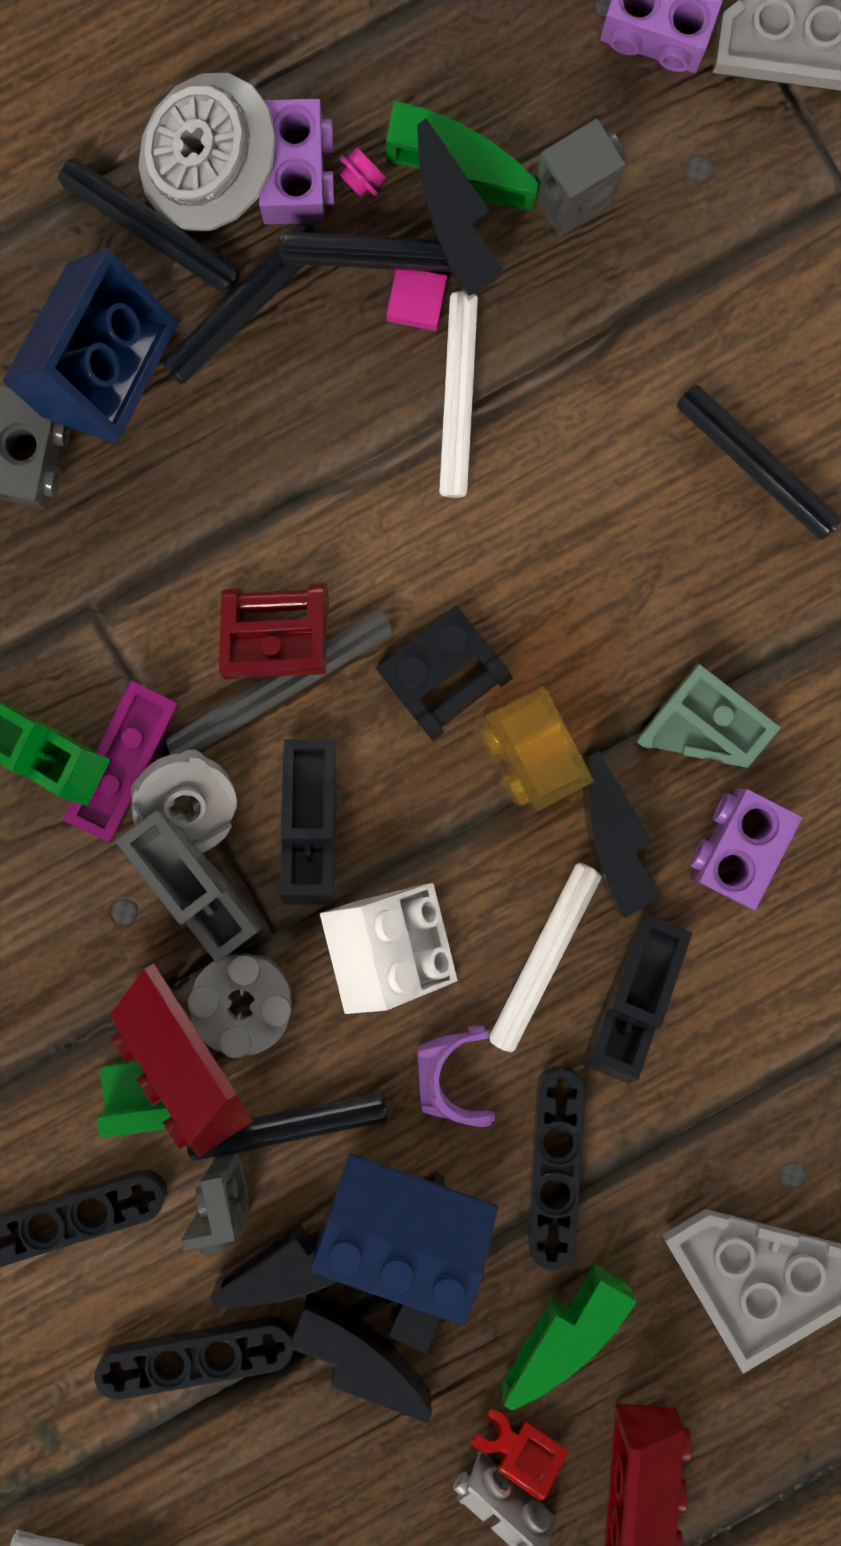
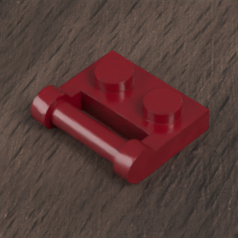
M326 583L309 584L308 589L254 593H242L239 588L224 589L221 594L219 674L224 679L326 674L327 614L329 611V594ZM307 610V618L241 622L244 614Z

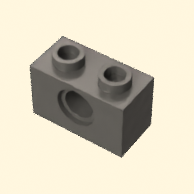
M597 118L541 152L536 180L539 182L536 200L559 236L611 204L626 165L624 163L626 159L621 142L613 132L609 131L606 133Z
M0 386V500L47 510L49 497H56L60 487L61 469L56 464L60 446L65 447L68 444L71 428L41 417L13 390L4 386ZM35 438L37 447L33 456L27 460H17L16 448L18 444L24 439Z

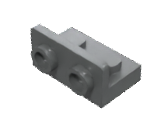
M239 1152L216 1157L200 1181L201 1185L197 1186L196 1202L198 1212L181 1239L183 1251L199 1248L201 1254H212L227 1249L231 1246V1242L236 1240L251 1210Z

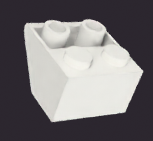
M433 883L355 901L320 913L345 1014L387 1011L458 981Z

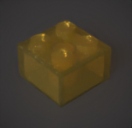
M545 686L481 718L485 728L478 732L479 737L491 759L501 757L509 774L502 777V781L515 805L522 806L525 804L527 809L537 812L594 782Z

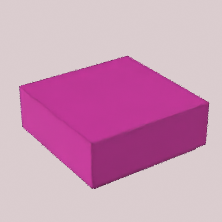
M395 270L386 316L387 321L437 331L447 276L426 271Z

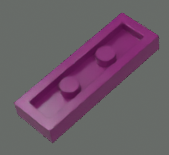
M130 681L96 751L109 758L110 762L88 806L72 801L63 821L108 843L114 842L131 807V786L140 774L152 764L179 709L180 703L135 681Z

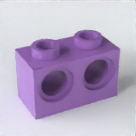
M612 0L600 41L609 43L615 51L625 55H636L638 53L658 60L668 70L675 72L687 70L696 73L706 51L723 0ZM637 7L643 10L646 16L641 18L633 17L625 9ZM679 23L687 24L695 33L691 35L683 34L674 25Z
M320 99L264 100L271 111L276 133L273 169L259 196V206L264 224L325 223V205L334 204L333 171H324V153H333L332 119H322ZM292 130H302L309 134L306 140L298 144H291L284 140L285 135ZM295 181H303L311 186L308 192L302 196H290L285 192L286 187Z
M735 788L732 795L726 793L714 812L713 821L718 824L709 841L702 839L691 857L689 866L694 868L690 879L745 907L756 910L803 817L748 789ZM756 809L762 816L763 826L757 835L748 837L742 829V819L749 810ZM734 855L740 864L739 874L733 881L724 883L718 875L719 863L726 856Z

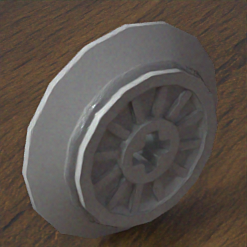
M201 73L176 85L155 107L142 135L138 167L144 194L159 215L179 228L190 231H212L237 220L259 198L273 169L276 133L270 108L254 86L230 73ZM202 143L205 147L203 151L199 153L197 151V148Z

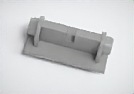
M478 1452L471 1476L465 1471L458 1476L453 1484V1489L458 1493L457 1500L461 1504L466 1505L482 1521H485L493 1514L498 1517L493 1520L491 1529L509 1546H549L556 1517L547 1510L543 1503L498 1473L496 1470L499 1465L487 1454Z

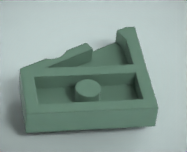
M697 663L636 738V742L646 748L652 749L653 747L682 753L686 756L701 759L708 758L722 761L725 764L748 768L781 727Z

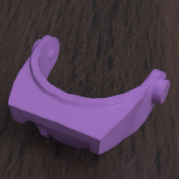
M472 1025L468 1027L467 1032L439 1037L417 1047L421 1112L477 1127L491 1126L492 1122L495 1121L494 1111H469L454 1105L441 1090L439 1082L442 1065L454 1049L465 1042L484 1040L490 1037L489 1029H485L484 1025Z

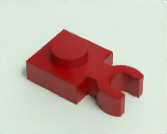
M490 1409L483 1418L495 1426L497 1431L495 1440L488 1441L483 1436L476 1434L472 1437L471 1444L481 1453L492 1454L496 1452L501 1455L503 1459L496 1471L539 1501L545 1500L569 1451L527 1422L521 1423L517 1432L514 1433L511 1431L508 1419L501 1412Z

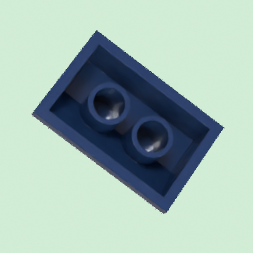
M109 248L102 249L67 263L6 373L3 382L41 417L111 443L118 442L179 322Z
M349 1153L314 1250L311 1272L465 1326L484 1274L498 1205Z

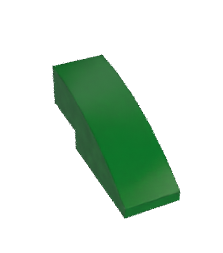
M394 100L386 139V162L420 169L417 124L426 118L483 202L530 212L533 211L539 182L514 158L492 141L460 122L431 110Z
M0 701V765L11 772L26 776L58 797L88 806L110 759L36 718Z
M594 1264L569 1307L551 1297L500 1384L503 1405L513 1411L540 1398L569 1379L591 1360L615 1334L637 1301L630 1284Z

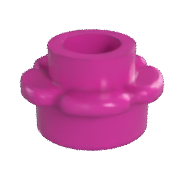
M358 147L347 158L342 154L340 160L346 167L339 175L360 197L368 190L376 196L378 194L376 189L386 179L382 172Z

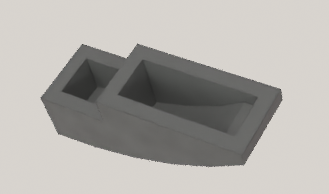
M159 809L116 841V844L180 926L186 923L216 963L256 934L263 926L261 921L223 875Z

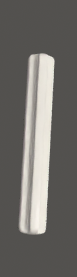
M463 291L453 292L450 296L439 490L442 496L449 498L465 497L468 489L478 297L476 295L468 301Z
M584 863L575 865L490 1034V1042L496 1047L507 1052H513L516 1049L601 880V873L598 870Z

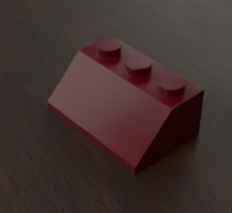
M153 963L146 967L110 1014L119 1030L111 1038L127 1063L136 1058L144 1074L136 1079L151 1104L154 1106L162 1101L171 1117L165 1120L163 1124L177 1147L182 1149L189 1145L194 1153L201 1157L246 1127L253 1120L155 964Z
M615 1403L604 1546H683L682 1532L677 1530L678 1513H685L687 1509V1484L685 1479H681L682 1461H690L692 1442L690 1429L684 1428L676 1408Z

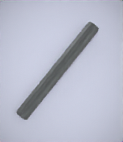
M375 611L327 641L326 674L267 677L168 737L165 741L171 755L181 754L186 750L202 751L391 636L393 628L382 611Z

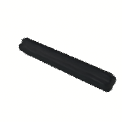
M70 158L66 161L58 175V179L64 188L223 294H228L232 291L240 278V272L236 265L77 159Z
M308 223L301 224L294 231L318 233ZM278 247L164 359L163 365L167 372L179 383H186L305 265L284 264L281 262Z
M285 231L281 233L279 242V256L284 264L451 272L437 240Z
M699 385L691 386L678 400L677 408L818 539L828 537L841 522L840 516Z
M374 1093L252 1118L253 1122L201 1157H198L189 1145H186L190 1159L198 1161L383 1123L387 1120L388 1116L386 1101L382 1093Z

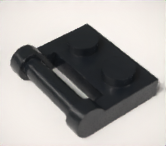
M457 605L376 668L377 672L432 742L444 733L442 727L496 685L502 688L513 679V676L503 662L494 654ZM476 657L484 669L431 711H428L420 699Z

